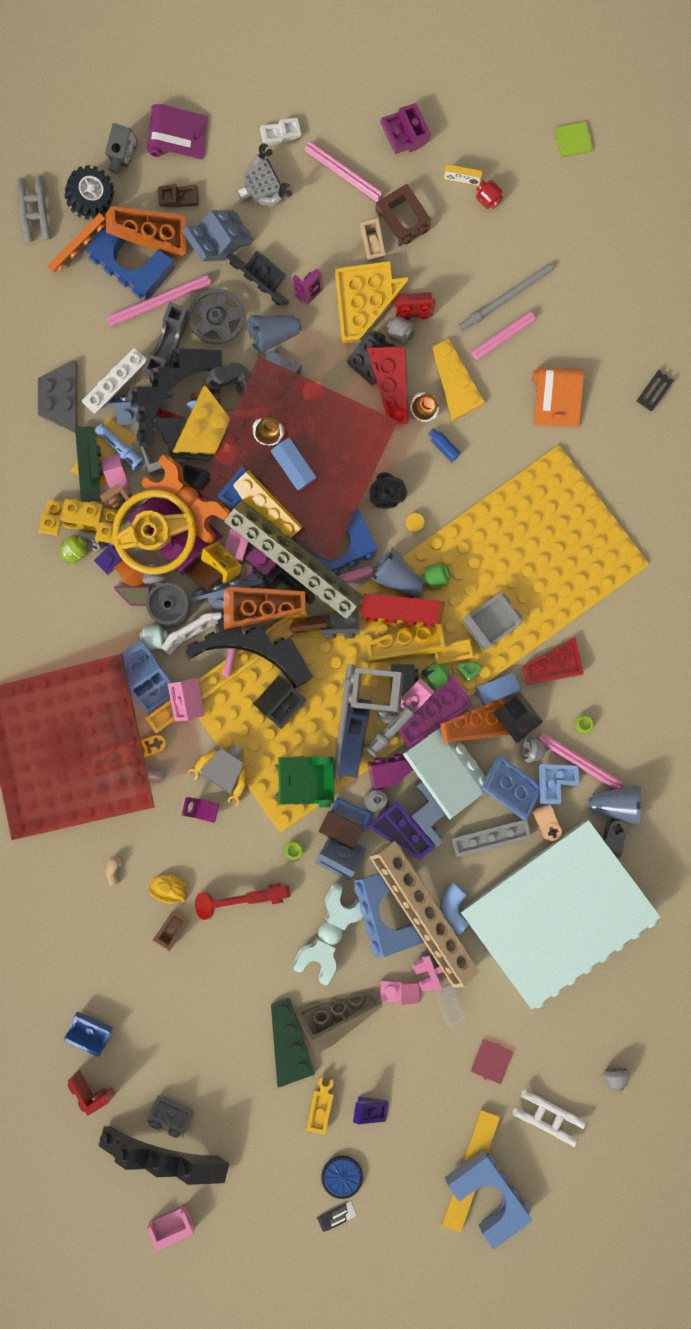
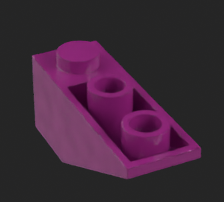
M394 754L392 758L387 759L378 757L368 762L371 785L375 789L393 786L414 770L403 754Z

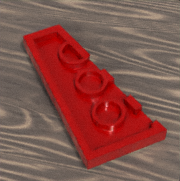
M406 346L368 347L367 351L370 355L371 365L377 379L378 389L381 393L389 425L408 424Z

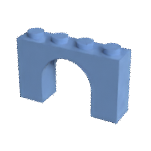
M379 872L354 880L355 893L360 900V911L365 918V929L370 936L371 950L375 957H386L424 943L413 924L393 930L388 928L381 920L379 913L380 902L384 895L391 890Z
M483 1149L447 1175L445 1180L459 1202L483 1186L496 1187L503 1193V1200L499 1209L479 1224L483 1236L494 1250L532 1222V1219L529 1215L531 1210L525 1201L521 1203L518 1199L520 1194L514 1185L509 1186L507 1183L509 1179L502 1169L499 1171L496 1168L498 1163L491 1153L487 1155Z

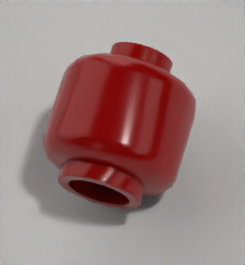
M483 180L476 188L478 191L476 199L486 209H494L503 199V190L493 180L488 182Z

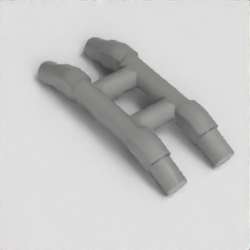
M41 175L35 177L37 194L26 195L25 180L23 178L17 179V195L25 242L33 241L29 221L40 219L44 240L51 239L44 197L43 177ZM38 202L39 211L28 213L27 203Z

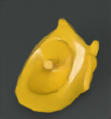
M173 874L160 875L150 882L149 893L152 897L164 903L175 904L180 901L184 902L186 899L184 886H188V883Z

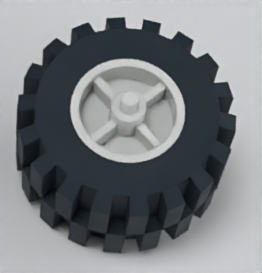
M86 165L84 169L80 166L77 171L74 170L71 173L64 194L65 199H67V206H72L71 211L73 213L76 211L78 213L77 216L80 218L82 215L85 216L87 220L90 217L94 219L99 213L104 214L107 212L114 196L113 182L109 183L111 179L109 175L105 176V171H98L96 166L92 169L90 165Z

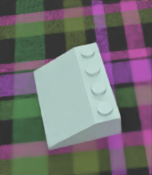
M441 727L403 754L449 819L485 793L481 787L487 776L483 774L477 762L470 756L466 747L460 741L443 743Z

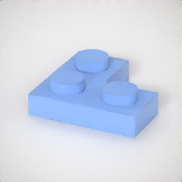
M539 765L540 804H561V785H579L578 766Z

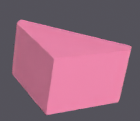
M116 453L100 458L109 488L119 483L122 488L126 486L129 490L130 486L119 454Z

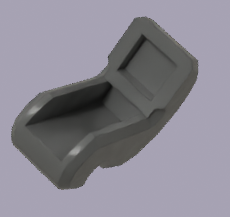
M231 363L224 370H222L221 366H217L206 377L207 385L213 390L235 383L236 389L243 399L254 389L252 374L240 363Z

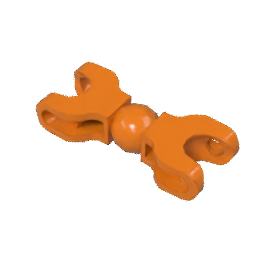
M162 454L158 461L165 470L164 479L159 482L153 477H144L141 481L142 486L146 490L156 489L170 492L183 500L194 517L196 535L203 541L212 543L216 535L209 526L211 517L215 515L225 521L231 510L221 501H207L203 497L199 498L197 491L192 487H188V484L184 481L182 466L169 455Z

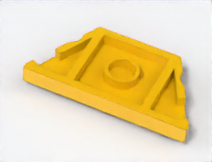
M206 386L202 387L172 451L174 453L215 454L231 419Z

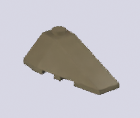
M374 990L351 994L349 998L340 1000L333 998L330 1002L326 1003L314 1002L295 1013L315 1054L337 1043L383 1005Z

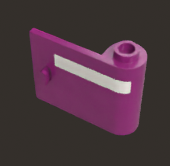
M163 104L152 105L147 151L153 157H160L166 151L203 159L208 116Z

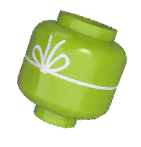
M71 535L60 544L59 554L67 563L76 564L88 554L86 547L88 543L81 536L78 538Z

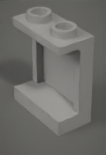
M500 592L461 621L483 651H486L523 623L521 620L522 615L517 609L513 610L510 606V599Z

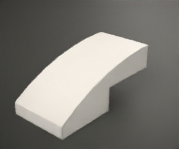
M298 118L281 119L279 124L261 125L260 127L262 141L268 144V146L289 142L302 136Z

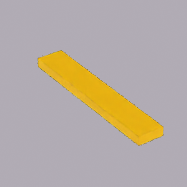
M480 1109L462 1164L483 1149L488 1155L500 1119L499 1115ZM475 1191L460 1202L452 1192L442 1226L460 1233L462 1232Z

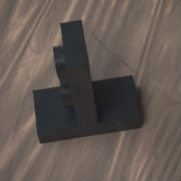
M279 565L265 577V584L268 589H275L283 582L293 591H305V601L311 604L315 600V594Z

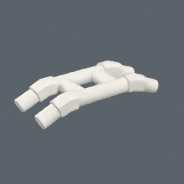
M222 612L205 613L183 628L172 632L166 638L161 648L171 656L183 642L207 628L216 626L218 624L217 621L222 618Z
M523 1090L521 1097L539 1105L534 1116L517 1108L513 1109L512 1115L533 1124L575 1148L578 1140L560 1130L561 1123L565 1119L584 1129L587 1122L537 1094ZM546 1109L557 1114L552 1125L541 1120Z

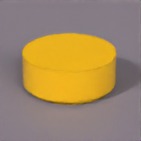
M418 513L410 514L405 522L406 528L412 533L420 532L425 524L423 516Z

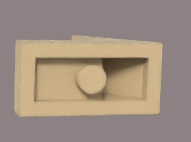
M378 217L359 222L360 237L363 240L367 260L384 256L385 249Z

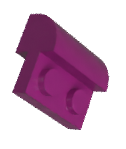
M416 103L401 107L398 113L381 118L380 123L395 154L409 150L410 153L425 145L431 137V133Z

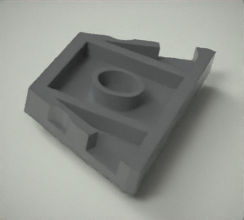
M71 361L38 378L39 417L47 421L49 420L60 427L62 426L75 433V428L77 427L76 361Z

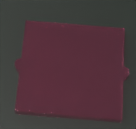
M483 1039L470 1071L482 1076L484 1080L489 1079L501 1084L513 1051L502 1047L500 1043L495 1044Z

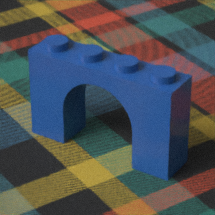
M105 226L87 247L88 258L95 265L100 264L103 266V270L109 276L114 275L117 277V281L126 288L128 286L131 288L132 293L137 298L149 299L175 269L173 260L158 249L143 267L135 270L122 268L117 264L116 258L118 251L127 240L106 233Z
M358 508L341 516V521L350 539V547L347 553L339 559L328 560L319 556L314 550L306 532L291 539L336 575L341 572L340 569L346 566L348 569L358 564L357 561L372 559L375 557V553H377V547Z

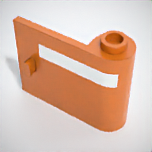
M537 367V371H533L532 381L536 382L537 386L534 424L579 427L584 379L583 369Z

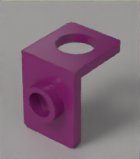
M186 797L182 816L214 823L219 804L198 798ZM192 802L193 808L191 812H188V806Z

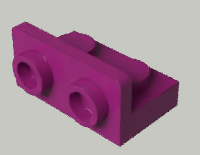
M317 268L313 272H309L305 276L304 281L297 275L292 277L295 296L300 301L304 300L307 304L324 289L322 273Z

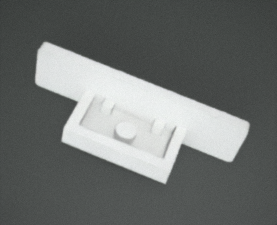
M133 348L111 369L105 378L98 382L97 386L82 400V403L94 414H97L144 366L146 358Z

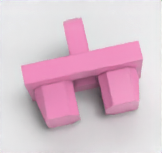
M429 955L419 956L420 959L414 962L412 967L417 975L422 972L426 973L427 978L419 981L421 990L423 992L441 990L442 987L437 974L442 973V969L439 965L433 967Z

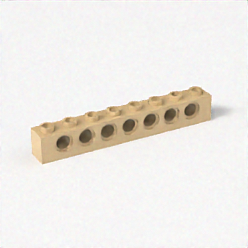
M396 841L385 843L370 855L369 858L453 988L465 987L479 973L475 962L469 957L465 946L459 941L454 929L444 918L443 912L435 904L434 898L424 887L422 879L415 873L411 862L403 854L402 848Z

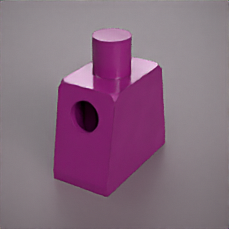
M256 547L245 558L264 576H268L273 568L278 566V564Z

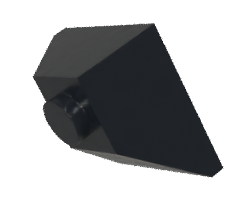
M518 692L493 712L516 743L520 742L543 723L521 692Z

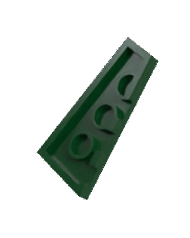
M290 998L271 1004L277 1086L279 1088L313 1076L315 1071Z

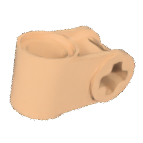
M545 804L532 810V816L543 837L547 841L560 839L562 830L552 806ZM549 828L556 830V833H554L555 837L548 836Z

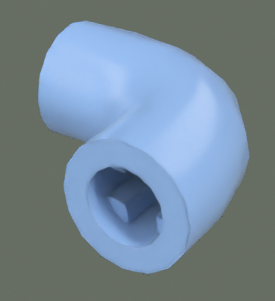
M453 882L441 898L440 910L458 937L469 925L459 911L461 902L468 894L462 887Z

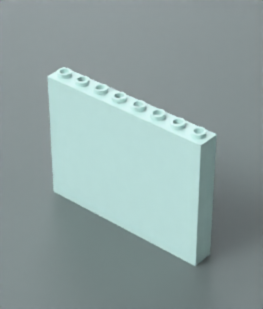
M587 818L461 909V914L531 1009L542 1007L550 996L555 997L560 994L564 986L574 984L578 980V976L582 973L587 974L591 972L596 963L606 961L610 957V953L623 949L627 941L631 938L633 940L637 939L642 935V930L647 927L652 928L659 922L658 919L661 918Z

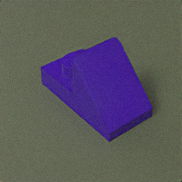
M358 1097L353 1123L361 1125L386 1122L388 1101Z

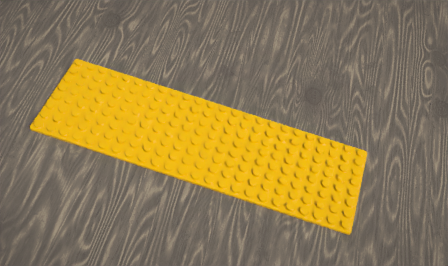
M560 446L553 448L403 556L404 560L421 580L422 575L425 574V567L441 562L447 565L450 570L452 579L449 580L447 586L432 590L429 585L425 586L423 584L424 590L421 595L413 598L445 601L441 619L445 644L470 639L474 658L443 664L450 674L453 673L468 697L477 691L476 687L491 681L648 566V561ZM372 579L356 590L362 596L364 593L411 598ZM500 592L510 599V606L513 610L517 609L522 615L521 620L523 623L486 651H483L461 621ZM363 599L354 610L359 611L360 634L356 635V638L346 639L344 635H336V639H325V636H321V630L296 633L290 637L313 678L295 689L307 699V702L282 730L253 705L278 675L291 685L287 677L275 665L264 658L258 660L202 701L205 716L198 718L220 749L229 753L234 745L243 749V753L238 760L244 763L246 785L280 832L288 829L318 807L319 804L279 805V796L277 799L274 797L279 791L278 769L275 767L276 764L278 765V757L332 756L334 757L335 764L344 692L342 685L343 679L346 677L347 664L355 665L354 672L355 668L391 671V664H415V669H418L419 680L420 678L422 679V670L430 664L436 663L434 653L369 663L367 642L387 634H394L402 628H409L413 625H404L402 620H397V624L385 623V619L378 618V622L366 621L367 617H361ZM331 608V609H329V610L326 611V612H337V611H335L333 608ZM472 662L481 665L483 669L468 681L456 669L458 665ZM362 674L359 698L371 700L372 704L390 706L391 677ZM370 710L365 745L369 744L376 737L375 734L377 732H382L388 726L378 718V710ZM398 732L390 740V745L385 746L378 753V757L385 758L405 743ZM365 747L358 777L369 770L368 762L373 761L375 758ZM341 776L340 780L334 779V794L356 778Z

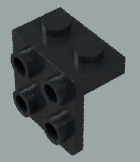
M379 331L368 332L347 359V363L371 385H375L377 379L373 372L367 348L395 346L392 343L389 344L385 340L386 337Z

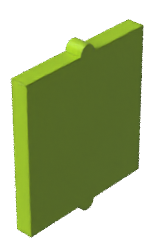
M586 121L555 127L556 145L559 147L561 158L593 151L590 139L591 134H589Z

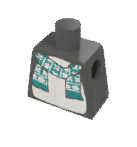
M116 123L112 124L105 154L110 160L108 170L115 174H119L121 165L129 167L136 149L138 139L131 128Z

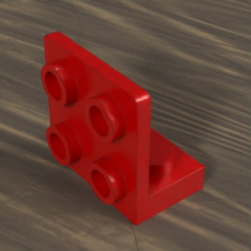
M432 292L399 294L394 300L396 317L402 316L410 320L416 317L428 319L433 316L435 299H432Z
M80 1070L76 1071L68 1079L70 1092L76 1095L79 1100L78 1106L80 1110L85 1112L87 1116L107 1105L116 1094L111 1087L108 1090L102 1088L93 1095Z

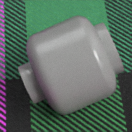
M398 316L394 320L391 319L387 325L388 337L399 344L410 343L415 336L414 324L402 316Z

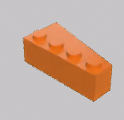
M229 587L224 591V630L298 615L305 611V591Z

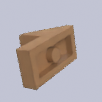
M172 911L152 942L169 952L189 920Z

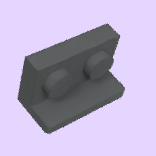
M353 611L347 619L338 612H321V615L330 614L332 628L321 630V636H325V639H336V635H344V638L352 639L360 634L359 611Z
M158 1095L147 1122L154 1129L160 1130L162 1128L167 1130V1134L174 1138L183 1137L194 1111Z

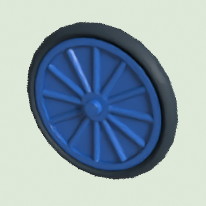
M337 1156L325 1164L321 1173V1181L329 1195L337 1199H347L354 1196L361 1188L363 1173L360 1165L354 1159L347 1156Z

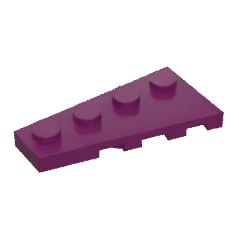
M453 673L448 677V683L435 691L414 713L415 715L398 731L408 748L440 728L441 723L457 717L473 706Z

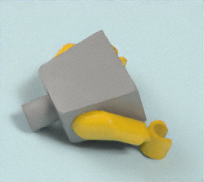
M234 745L229 753L220 749L219 751L214 750L202 755L195 764V767L188 771V775L194 771L196 773L194 780L203 776L230 794L228 802L231 801V798H235L237 800L235 806H237L246 785L244 763L238 760L243 753V749Z

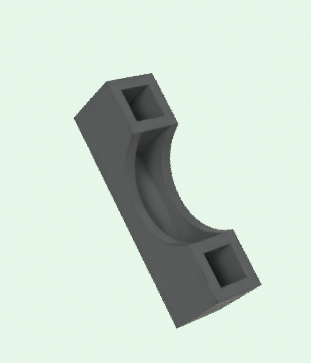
M169 302L163 317L158 343L155 349L148 354L142 369L145 378L149 379L151 369L170 368L172 350L178 348L188 323L189 312L187 308Z

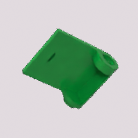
M278 757L279 805L319 804V808H330L331 804H334V757Z

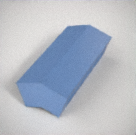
M290 438L279 443L271 450L298 491L303 490L316 480L317 477Z

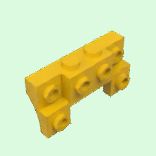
M72 498L71 500L65 499L62 502L47 499L38 532L39 534H53L58 537L61 525H63L64 528L96 532V543L100 541L114 545L113 524L118 510L104 508L102 504L96 501H90L89 503Z

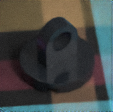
M387 472L379 473L376 481L369 489L370 501L376 507L382 509L398 506L397 504L402 503L407 496V488L403 480Z

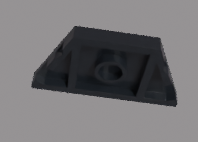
M155 418L154 422L158 425L162 433L161 437L164 443L167 444L172 458L204 461L212 459L214 454L172 452L187 420Z

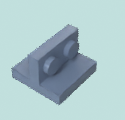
M328 837L315 863L350 881L366 849L357 844L351 849Z

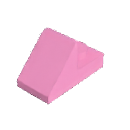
M420 678L402 698L401 708L404 709L407 706L415 713L435 691Z
M381 980L380 1001L400 1002V1005L419 1003V983Z

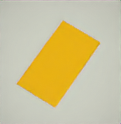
M107 418L104 422L105 426L127 446H131L137 437L110 418ZM98 434L95 435L96 444L101 448V457H98V464H102L100 458L116 454L117 452ZM77 461L71 471L79 476ZM104 472L103 476H99L100 490L107 481Z

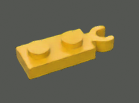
M320 1076L318 1080L320 1090L314 1089L306 1131L326 1134L334 1093L328 1092V1090L333 1086V1078H330L328 1085H324L322 1083L323 1076Z

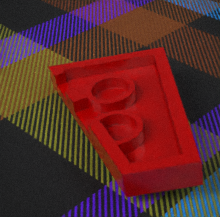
M575 637L522 667L526 686L584 674Z

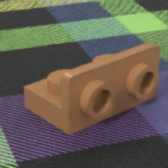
M119 483L100 495V498L109 509L116 510L123 505V502L128 501L132 497L127 487L124 486L122 488Z

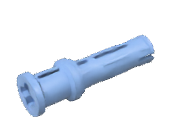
M101 423L95 429V433L104 439L120 455V459L126 461L132 467L134 472L144 465L145 459L136 454L133 447L125 445L104 423Z

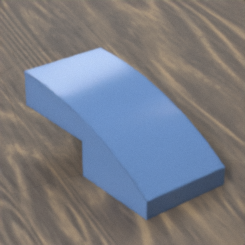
M514 672L476 687L483 705L521 690Z

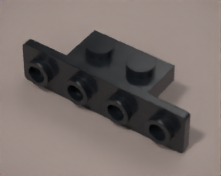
M255 251L247 265L234 254L226 256L230 260L229 264L232 267L243 271V276L249 281L257 283V288L260 291L271 295V300L277 305H288L289 301L276 290L287 274L260 251Z

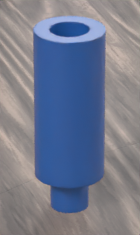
M433 428L428 433L432 437L431 441L451 463L460 456L461 452L441 431L437 432Z

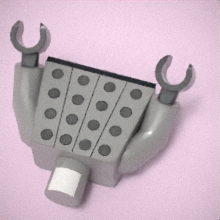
M262 143L259 146V153L243 176L245 186L238 189L237 192L242 201L252 197L255 205L274 207L285 196H292V191L287 190L290 187L289 184L280 183L269 160H265V156H271L273 151L268 149L265 152L268 144Z

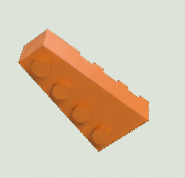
M110 206L105 214L106 233L154 251L159 249L165 255L179 260L186 253V236L182 232L185 228V215Z

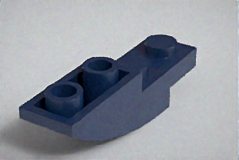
M359 698L358 703L372 704V701ZM350 707L343 737L338 775L358 778L370 715L369 709Z

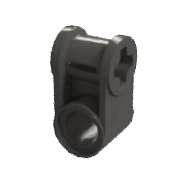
M610 819L606 823L602 839L613 854L620 858L624 848L627 827L620 820ZM613 826H614V827H616V826H619V827H620L619 830H615V831L612 830Z

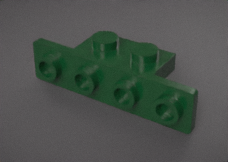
M93 426L76 427L75 435L81 501H100L99 476H103L102 464H98V457H101V448L96 444Z

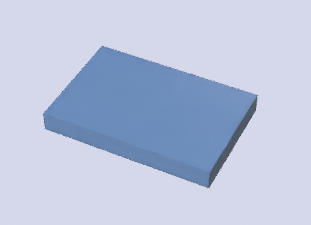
M501 755L496 756L481 787L483 791L523 820H528L540 794V784Z

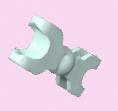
M337 882L332 884L324 899L327 909L325 920L327 922L321 925L318 937L315 938L313 943L304 945L299 949L292 965L294 971L302 972L308 963L312 961L319 962L321 970L318 978L323 985H327L336 971V961L333 956L336 949L334 945L338 944L342 939V929L345 930L350 923L359 921L363 916L360 911L359 897L350 906L341 905L340 897L343 890L341 884Z

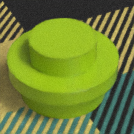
M580 715L576 718L574 726L579 733L587 734L592 731L594 722L590 716Z
M290 841L284 848V853L290 860L300 859L304 852L302 844L298 841Z

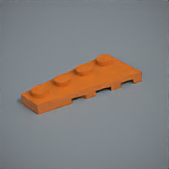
M99 213L47 265L51 272L56 270L60 272L67 265L65 262L69 258L73 259L80 252L79 249L83 245L86 246L93 239L92 236L97 232L99 233L106 226V215Z
M505 697L441 723L443 743L510 735L493 714L494 711L506 703Z

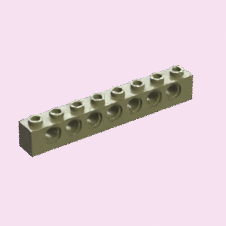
M241 500L233 508L224 521L345 619L351 615L363 599L359 592L289 536L283 534L279 528L244 500Z

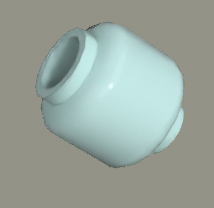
M157 624L143 627V630L139 632L140 640L151 651L162 649L161 646L166 641L168 632L163 630L161 625Z

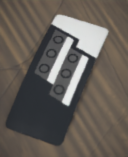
M349 1201L317 1217L322 1231L325 1232L356 1217L357 1214L352 1203Z

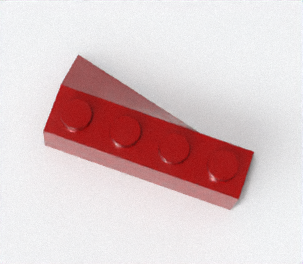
M363 593L361 617H367L366 621L378 622V618L385 619V623L397 624V620H402L404 625L416 626V622H422L424 627L435 628V624L441 623L445 601Z

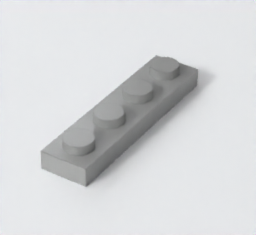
M519 820L451 838L457 858L530 839L531 834L527 820Z

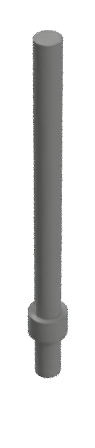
M546 265L480 311L470 314L468 319L459 324V328L464 331L472 324L476 325L482 321L484 316L553 270L552 265Z
M347 664L346 677L343 679L342 685L344 692L334 764V779L336 780L341 779V775H338L350 707L349 693L353 688V684H351V674L354 672L355 667L353 664Z

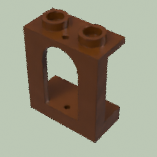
M408 184L376 202V213L379 217H384L398 238L399 247L403 244L411 243L414 237L419 234L424 235L429 231L431 218ZM407 200L418 217L417 225L413 228H405L391 209Z

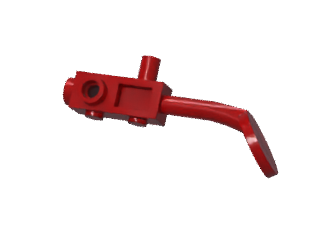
M280 883L269 885V889L247 892L246 895L213 900L208 892H201L195 899V910L200 919L208 920L213 916L215 908L242 903L249 905L271 901L272 905L283 903V899L291 897L289 886L281 887Z

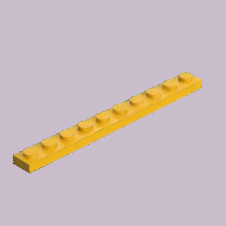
M304 611L298 615L284 617L268 628L265 633L272 645L274 646V642L282 637L287 639L293 636L295 633L289 631L292 620L309 617L308 614ZM238 650L235 654L230 678L222 676L226 660L199 678L198 683L202 701L262 657L247 651ZM171 700L145 718L156 734L175 721Z

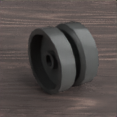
M166 582L158 584L149 592L146 600L147 612L161 626L168 628L180 626L190 616L192 607L190 599L178 585ZM171 603V607L167 608L166 604Z

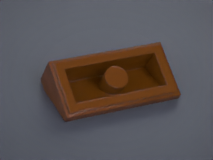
M330 614L293 619L289 631L296 634L331 629Z
M328 811L318 832L353 849L363 828Z

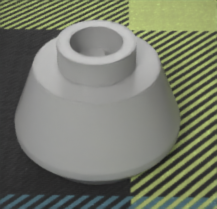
M151 564V565H149V567H159V566H160V564ZM144 573L142 579L145 585H158L169 580L167 573L156 575Z
M534 737L524 740L521 747V756L527 763L541 760L546 753L544 744Z
M370 788L364 796L365 806L374 813L385 811L390 804L388 791L384 788Z
M608 1068L604 1071L603 1077L608 1087H611L613 1091H622L624 1087L628 1086L630 1072L626 1068Z

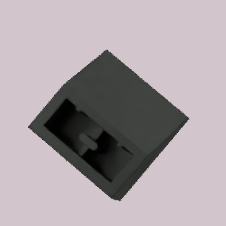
M278 675L253 705L282 730L303 707L307 699Z

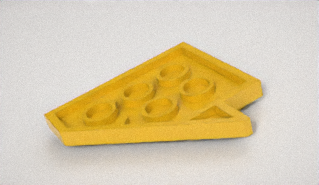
M390 261L335 269L342 343L361 341L408 284V277L392 279Z

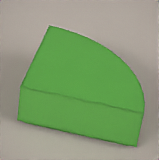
M466 662L458 665L456 669L470 681L483 667L477 663Z

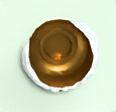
M419 392L411 400L410 411H412L413 416L417 420L429 422L437 418L439 414L438 400L430 393Z
M265 416L254 422L253 435L260 444L274 446L284 436V428L277 418Z

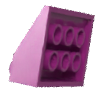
M151 497L128 516L127 520L132 524L136 518L135 516L143 511H154L164 516L183 514V512L177 505L167 499ZM210 523L209 526L216 535L214 541L207 543L196 535L193 549L188 558L176 568L182 576L186 570L201 559L203 548L217 541L219 542L223 538ZM150 526V530H147V534L152 535L154 532V528ZM188 530L171 536V541L165 547L157 550L169 563L174 561L185 548Z

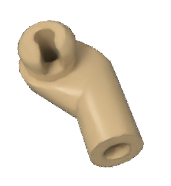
M119 857L109 859L106 865L105 875L109 886L119 883L115 873L117 867L122 866V860Z

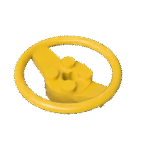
M152 489L133 495L128 501L123 503L114 520L113 541L118 554L127 565L141 573L156 575L176 569L188 558L195 543L196 525L190 509L179 497L164 490ZM150 497L164 498L173 502L183 512V514L164 516L154 511H143L135 516L136 518L133 520L132 526L130 525V527L120 533L122 520L126 512L142 499ZM150 526L154 528V532L152 535L147 534V530H150ZM188 530L185 548L169 564L159 567L145 566L133 560L125 551V549L140 547L149 551L159 550L171 541V536Z

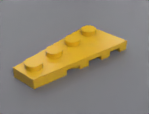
M449 338L433 346L432 352L435 364L439 372L450 419L453 422L483 406L485 402Z
M249 470L233 484L242 500L279 528L283 534L291 538L303 527Z
M417 622L416 626L402 628L399 632L391 635L387 634L366 643L369 663L446 651L441 623L435 624L434 628L424 627L422 622Z

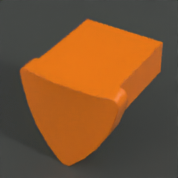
M123 560L114 567L121 575V580L130 586H143L144 582L142 579L144 573L134 570Z

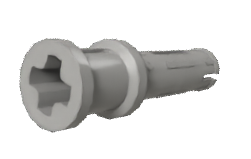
M406 706L382 732L375 734L376 737L364 746L365 749L373 757L377 758L378 753L385 746L390 745V740L415 714Z

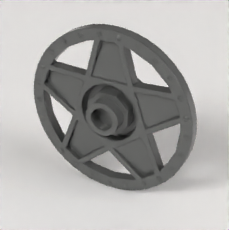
M209 289L200 293L192 301L188 320L193 333L199 339L210 344H223L231 341L240 333L244 325L245 314L242 303L233 293L224 289ZM215 294L211 303L200 301L205 296ZM226 296L234 300L239 308L228 307ZM193 311L202 318L196 328L193 323ZM240 319L238 327L231 334L229 323ZM215 331L221 339H211L205 337V335Z

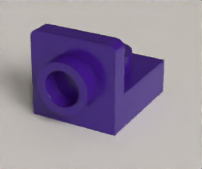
M108 543L106 545L107 548L94 560L107 575L122 561L115 545L112 547Z

